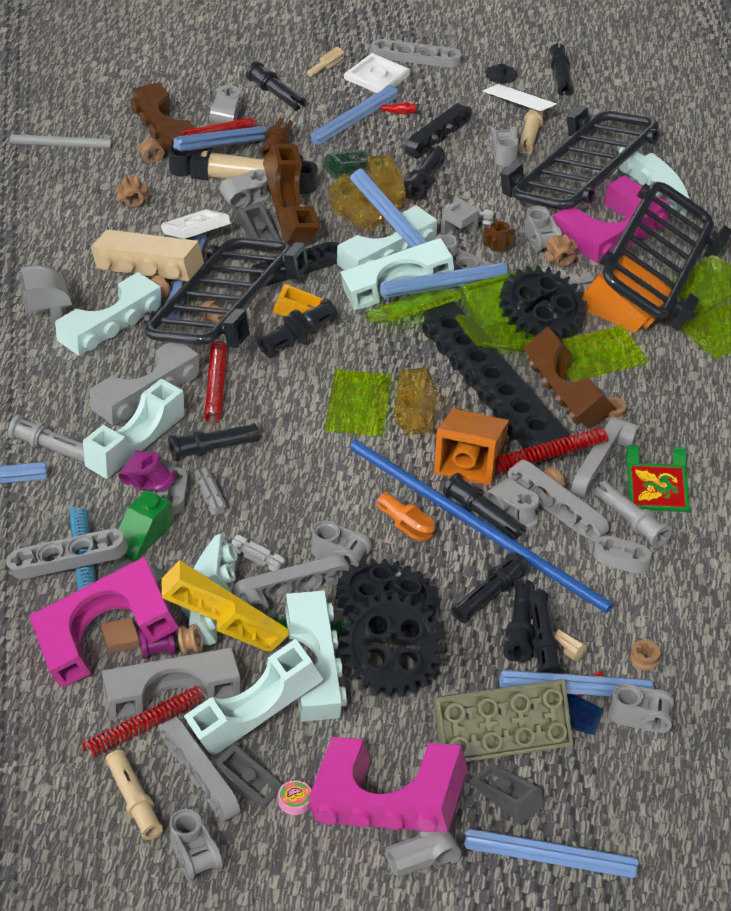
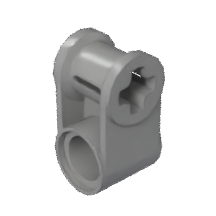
M224 85L219 88L210 109V125L237 120L240 107L237 104L240 97L238 87Z
M491 127L489 143L493 150L495 162L503 167H508L513 162H517L519 140L516 127L506 130H496L495 127Z
M262 169L228 177L222 181L219 188L220 193L233 210L236 207H246L247 205L263 202L270 198L266 173Z
M539 205L528 208L524 232L534 251L539 253L542 249H547L545 244H547L551 237L562 235V232L547 208Z
M505 478L483 494L492 503L526 526L525 530H531L537 526L538 516L536 514V507L539 504V497L535 492L529 491L514 479Z
M328 520L319 521L313 526L311 553L318 559L340 555L347 562L351 561V563H348L349 566L354 565L358 567L362 557L371 551L372 543L362 533L354 532Z
M623 683L614 689L608 711L609 717L619 725L666 733L672 727V719L669 715L670 710L674 706V697L664 690H654ZM659 699L662 700L661 706H658V705H659ZM655 718H658L657 724L654 723Z
M182 809L175 812L170 820V842L186 879L190 881L194 879L195 874L211 868L215 870L221 869L222 859L219 849L210 837L200 815L191 809Z

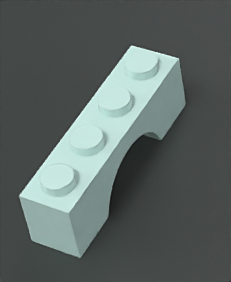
M417 205L402 212L404 217L427 242L435 239L437 219ZM397 232L388 237L378 239L357 235L338 245L337 265L347 270L411 247Z
M439 238L340 273L344 292L355 310L380 303V286L382 282L453 271L454 265L452 255L442 239Z
M139 272L135 273L118 284L119 300L113 306L100 311L75 309L56 320L57 341L78 356L86 351H92L99 343L108 338L115 337L122 329L129 325H135L139 319L145 316L148 310L156 312L161 306L160 286Z
M163 379L157 381L142 393L135 414L125 426L117 431H113L102 425L83 440L85 467L106 479L110 478L127 463L136 450L143 451L184 417L183 390Z
M325 591L286 594L285 614L289 639H296L304 643L315 653L318 660L315 667L323 678L322 682L297 698L300 720L303 722L340 718L341 707L347 705L345 686L339 687L338 678H342L341 659L334 656V650L338 649L336 630L330 629L329 622L334 621L332 603H326Z
M294 639L268 657L265 672L251 688L231 698L219 699L211 697L184 717L213 758L322 682L323 678L299 642Z

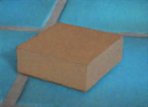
M132 617L100 624L108 654L140 647Z

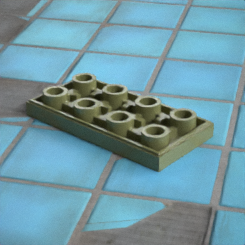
M565 679L433 697L438 743L461 745L466 762L573 746Z

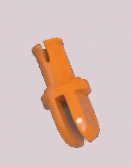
M385 492L379 497L376 507L394 519L395 528L400 532H404L417 541H428L433 536L436 528L434 521L419 510L413 503L405 505L389 492Z

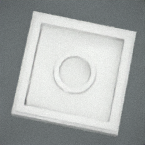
M371 53L345 72L344 79L378 93L389 85L395 87L410 75V69Z
M205 209L162 223L161 228L166 235L186 239L231 223L229 215Z

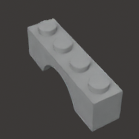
M169 342L155 350L156 368L148 375L137 379H120L111 376L90 388V408L111 425H115L122 420H128L136 412L142 393L160 379L176 387L186 381L194 380L199 374V354L185 344Z
M232 648L212 650L187 656L183 655L159 661H149L102 671L103 692L110 720L143 713L147 702L155 694L170 688L189 689L193 688V686H198L203 690L204 694H201L198 689L195 690L206 700L211 697L226 699L240 694V675Z

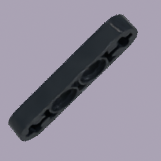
M461 102L453 105L413 134L407 141L405 153L415 159H419L430 151L434 144H439L448 137L449 133H454L468 123L472 115V108Z
M326 242L306 248L307 260H313L314 262H308L309 267L302 275L336 265L337 247L340 243ZM264 261L253 265L251 268L266 269L273 261ZM280 269L266 286L288 280L286 270ZM249 273V281L255 282L261 274Z

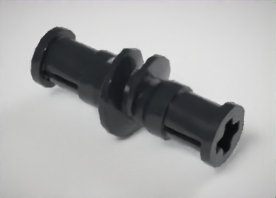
M325 298L320 301V305L311 310H306L303 313L297 309L291 311L289 315L283 317L284 324L278 326L267 335L261 334L257 337L259 349L268 358H271L275 355L276 351L283 347H288L295 340H298L303 345L307 344L306 334L316 331L320 326L329 321L334 322L338 319L335 306L330 300Z

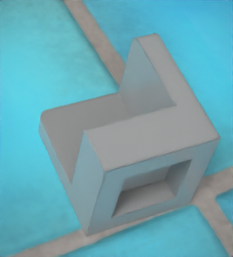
M460 198L442 209L441 233L445 235L455 227H458L473 235L476 234L479 209Z

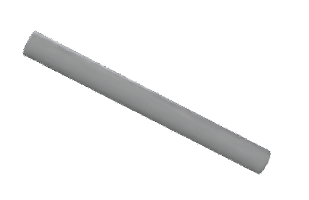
M11 134V144L111 149L112 144L111 139Z

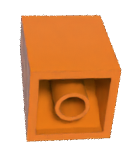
M622 255L619 261L620 265L668 297L671 291L669 287L626 255ZM615 268L614 275L616 278L653 304L663 307L665 303L663 300ZM602 272L587 288L581 299L587 301L584 308L587 312L634 333L641 327L646 330L657 318L612 289L604 280Z
M452 408L437 430L434 474L451 477L455 473H460L466 481L491 486L497 469V457L502 455L507 440L509 420Z

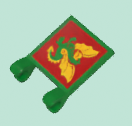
M627 445L625 462L629 500L639 508L651 511L690 512L685 447L673 448L674 455H672V465L639 463V446Z

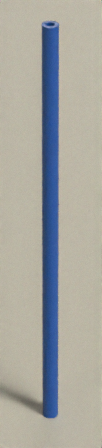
M354 440L351 443L350 450L509 552L519 553L528 564L607 614L613 608L614 603L358 440Z

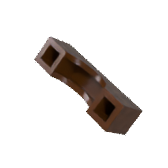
M160 82L133 88V99L130 100L133 113L139 114L142 125L148 126L151 137L157 139L164 152L168 154L169 147L174 144V138L181 136L185 130L195 129L189 120H176L166 116L170 113L169 93Z
M272 143L263 161V166L283 240L291 245L298 242L305 243V246H308L312 243L320 226L314 207L304 206L301 200L299 179L302 162L297 145Z
M548 326L523 347V350L529 356L526 362L536 373L540 370L542 375L539 379L549 390L554 388L556 392L552 394L562 407L568 406L569 410L566 414L576 425L581 422L588 429L592 428L615 408L603 391L589 377L576 382L567 381V368L574 355Z

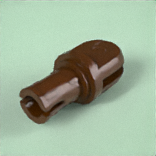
M280 116L275 126L269 127L265 132L266 142L260 149L262 158L265 157L272 143L288 144L290 139L288 133L293 122L289 120L285 129L281 128L285 116Z

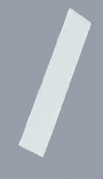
M500 84L483 90V92L538 111L556 105V103Z

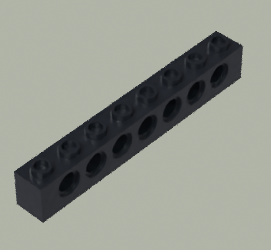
M454 301L425 309L424 322H422L424 335L431 337L439 353H444L447 356L451 367L462 374L468 387H473L477 392L480 402L487 404L492 410L493 417L509 420L507 433L510 438L516 439L520 443L522 450L529 447L533 448L534 445L550 443L556 439L568 438L570 434ZM551 455L550 459L547 457V459L544 460L542 457V461L538 460L536 464L538 465L555 458H553Z

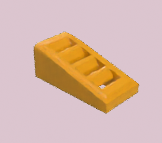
M284 283L272 313L286 316L295 309L303 313L320 305V301L323 299Z

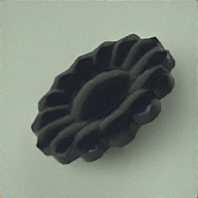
M503 63L497 66L492 65L485 71L486 78L495 83H511L518 77L517 71L513 67Z

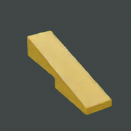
M180 560L162 578V599L217 621L218 632L264 651H273L289 636V630Z

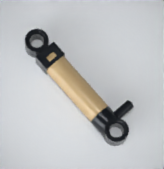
M172 145L168 149L169 171L178 177L190 175L192 179L208 181L210 177L225 180L228 177L238 176L252 170H264L263 159L214 153L213 147L180 152L175 150ZM300 155L302 162L299 179L300 194H310L317 189V165L311 161L304 160V157Z

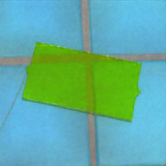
M459 314L456 317V320L464 329L463 332L468 334L476 346L525 352L523 347L534 338L530 335L526 339L525 331L521 330L516 333L517 325H508L505 321Z

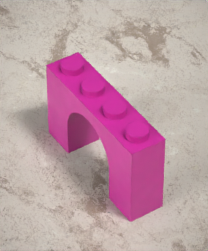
M622 176L607 185L604 204L627 218L624 221L614 223L598 221L576 207L563 209L554 214L553 220L559 226L562 236L567 234L570 239L575 241L578 246L577 251L595 263H599L607 250L612 252L641 201L636 195L642 186L626 176ZM655 195V196H656L657 198H659L661 201H663L664 203H666L667 205L670 206V203L666 202V201L663 200L662 198H660V197H658L657 195ZM652 201L648 209L668 222V211ZM647 214L644 215L641 221L651 230L664 227ZM638 227L633 236L639 239L646 238L649 234ZM633 241L629 242L627 248L631 246Z
M145 557L29 615L49 672L60 687L70 685L91 674L81 648V639L87 625L95 617L112 609L132 611L138 626L150 644L178 630L179 627L167 600L162 599V588L157 576Z
M331 737L308 798L315 821L327 825L341 824L357 827L389 828L392 830L406 829L448 833L467 772V765L461 745L428 743L419 772L411 783L392 793L374 794L361 789L370 765L364 740Z

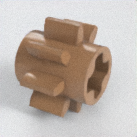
M138 175L124 176L121 184H116L118 202L124 201L126 206L137 207L143 202V199H148L146 181L140 182Z
M567 234L563 236L555 235L545 244L548 251L544 255L548 262L553 261L555 266H567L577 257L574 250L578 246Z

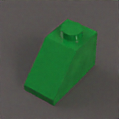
M145 490L127 508L119 527L128 544V549L123 555L124 557L134 562L137 561L172 526L171 501Z

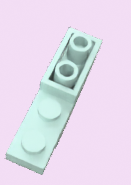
M621 147V148L619 149V153H620L623 149H625V147ZM636 151L619 167L623 173L629 174L642 185L645 183L650 185L653 182H663L689 199L687 190L678 175L653 153L643 156ZM656 193L658 197L670 203V207L686 216L687 210L663 193Z
M218 534L206 547L194 569L232 593L233 582L235 581V563L238 559L236 549L231 543L228 544L221 534ZM181 606V610L189 619V626L191 624L199 626L204 646L207 647L217 643V621Z

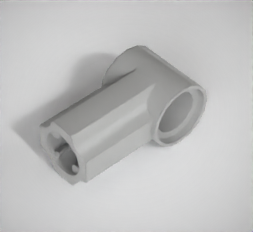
M449 830L448 833L420 831L416 837L386 847L385 852L388 864L393 874L397 877L431 865L436 869H440L442 864L451 862V864L456 863L462 854Z

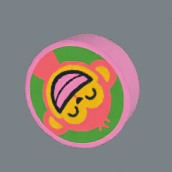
M289 781L283 784L278 791L279 807L285 813L291 815L307 812L310 809L308 798L311 788L301 781Z

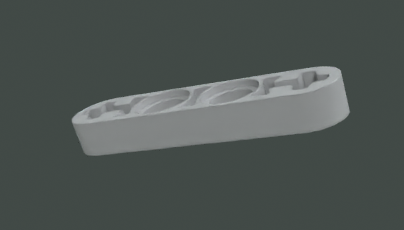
M378 39L371 43V53L388 60L454 68L461 64V52L455 48Z
M520 460L509 469L508 478L514 479L529 491L535 492L539 497V505L574 531L593 542L609 531L607 520L599 512L530 462ZM542 488H544L549 493L550 497L543 491ZM566 505L572 509L574 514L567 509Z
M116 528L106 529L17 549L10 553L6 563L15 578L28 579L118 559L126 553L128 544L122 531ZM89 547L87 552L81 555L75 554L78 549ZM54 553L59 554V556L52 561H45V559L49 555Z
M175 717L160 724L159 730L163 741L180 765L184 764L189 771L186 773L196 787H201L205 792L204 798L219 819L224 822L239 815L240 808L234 793L182 722Z

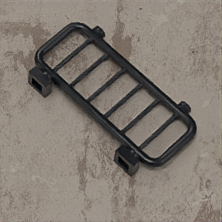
M579 105L566 116L569 138L526 176L523 173L522 163L513 162L500 173L503 194L511 198L514 197L522 202L562 210L573 208L582 201L592 203L595 198V189L646 142L650 144L657 143L659 123L650 117L618 111H603L590 119L588 107ZM611 120L648 128L640 132L602 125L600 123ZM594 128L638 137L631 143L587 134ZM583 139L625 147V149L618 155L574 146ZM568 151H574L612 160L604 167L561 157ZM558 162L598 170L599 172L593 178H587L548 169ZM542 174L586 182V184L579 190H573L534 181ZM528 186H534L572 194L573 196L567 199H557L524 192V190Z
M653 182L650 185L645 183L636 195L641 201L612 252L610 250L605 252L599 264L604 266L602 272L604 280L612 289L654 317L665 318L671 313L674 314L669 325L678 331L693 314L699 302V298L691 293L684 301L679 299L705 245L707 244L708 247L704 256L713 260L726 245L731 235V229L723 225L717 233L713 230L714 221L712 217L699 205L666 183ZM656 193H663L698 217L703 222V228L655 196ZM654 201L700 234L696 242L650 211L648 208L651 202ZM647 214L692 245L693 248L690 254H686L641 223L644 215ZM637 228H641L686 259L683 268L681 269L633 236ZM633 241L678 272L679 276L675 283L626 250L629 242ZM622 255H626L672 287L668 297L620 265L619 261ZM615 268L665 302L663 307L653 304L616 278L614 275Z
M237 237L227 240L220 247L210 245L207 250L208 259L191 280L187 281L157 313L150 310L145 313V335L156 341L205 345L216 341L224 334L227 347L238 348L250 335L245 308L283 266L286 268L287 278L298 280L309 267L305 243L295 242L291 245L289 242L281 240ZM236 248H252L282 252L278 256H267L230 251ZM224 257L273 261L266 269L218 265ZM212 270L261 274L255 282L205 278ZM200 283L249 287L242 296L193 291ZM187 296L237 301L230 309L181 304ZM175 309L225 314L218 323L168 318ZM162 323L212 328L209 332L203 334L157 330Z

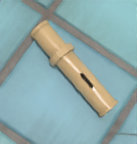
M530 108L529 112L526 113L524 117L525 126L518 144V152L525 153L526 149L527 154L533 152L538 130L543 125V113L545 110L538 111Z
M115 750L109 753L105 758L106 765L109 767L127 803L126 811L129 817L135 819L143 839L151 840L157 838L163 832V826L153 810L154 803L151 797L145 795L126 757L125 751Z

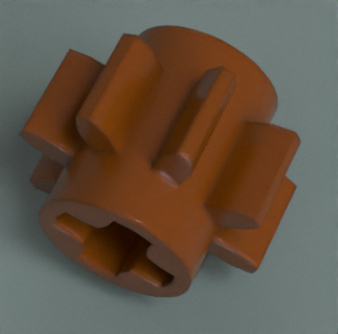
M504 221L492 222L490 228H484L483 245H488L491 251L505 252L508 247H514L515 229H510L509 224Z

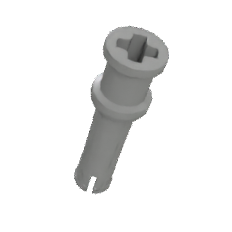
M20 414L15 415L8 427V437L15 440L18 438L28 442L33 448L42 446L85 463L83 443L48 430L44 423L39 422L36 424L25 420V417Z
M607 480L599 483L605 488L606 492L597 486L594 491L595 496L629 521L633 532L644 535L649 540V544L655 549L667 543L672 534V527L670 525L659 522L651 510L639 508Z

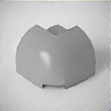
M31 265L20 268L21 295L26 314L48 311L52 328L56 327L55 321L66 315V308L72 305L65 279L50 266Z

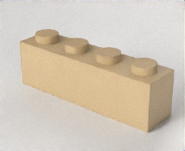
M106 230L91 246L96 267L107 271L129 274L139 272L144 276L154 277L159 275L167 279L190 281L204 264L200 244L196 240Z

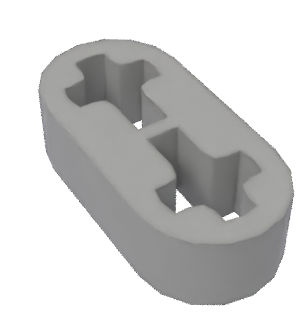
M169 467L176 474V484L170 485L167 489L158 492L157 495L169 500V496H174L173 503H171V515H176L185 506L187 473L182 468Z
M613 536L597 538L593 552L594 558L598 562L635 574L644 573L649 569L652 554L650 549L644 545Z

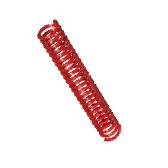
M250 117L185 130L181 136L183 134L184 136L186 134L194 135L197 132L202 134L250 128L251 124L252 127H254V124L257 127L255 120Z
M223 341L211 343L204 418L207 422H212L208 419H213L209 416H214L209 413L215 412L218 414L215 415L218 417L215 418V420H218L215 423H219L222 414L227 344Z
M600 426L599 429L595 428L581 434L569 435L568 438L564 437L550 443L534 445L533 448L516 450L515 453L511 452V454L507 453L506 455L498 456L497 468L500 473H502V468L506 472L507 468L509 470L515 463L523 460V457L524 460L533 464V459L537 463L538 460L542 461V457L544 460L547 457L550 459L551 455L553 458L556 455L559 457L560 453L564 455V451L568 454L569 451L572 453L573 449L574 451L581 450L582 447L586 449V445L590 448L591 445L595 446V443L599 445V443L603 444L604 441L608 442V436L605 429Z
M193 686V688L185 690L184 693L181 692L180 695H175V697L167 699L166 702L163 701L162 704H157V706L149 708L148 711L145 710L143 713H139V716L135 715L134 718L126 719L125 722H121L120 725L117 724L116 727L112 726L111 729H107L106 732L103 731L102 734L98 733L97 736H93L92 739L89 738L88 741L84 740L82 745L83 751L86 750L85 744H87L88 749L93 753V757H96L94 748L97 749V754L100 755L101 750L98 746L100 745L102 752L105 753L106 749L103 743H106L107 750H110L108 741L111 742V747L114 748L113 738H115L116 745L119 746L120 741L117 736H120L121 743H124L122 734L125 735V740L128 741L127 731H129L130 738L133 739L134 735L131 729L134 730L135 736H138L136 727L139 728V733L142 734V724L144 731L147 732L146 723L149 725L148 729H152L151 719L153 727H156L157 724H161L159 715L162 717V722L166 721L164 713L167 715V720H170L168 711L170 710L171 717L174 718L175 713L173 709L175 708L176 715L178 716V705L181 709L180 713L184 712L182 704L185 706V711H188L187 701L190 705L189 708H193L192 699L196 707L197 700L195 697L197 696L199 700L198 704H201L202 700L195 689H198L201 694H204L200 687Z

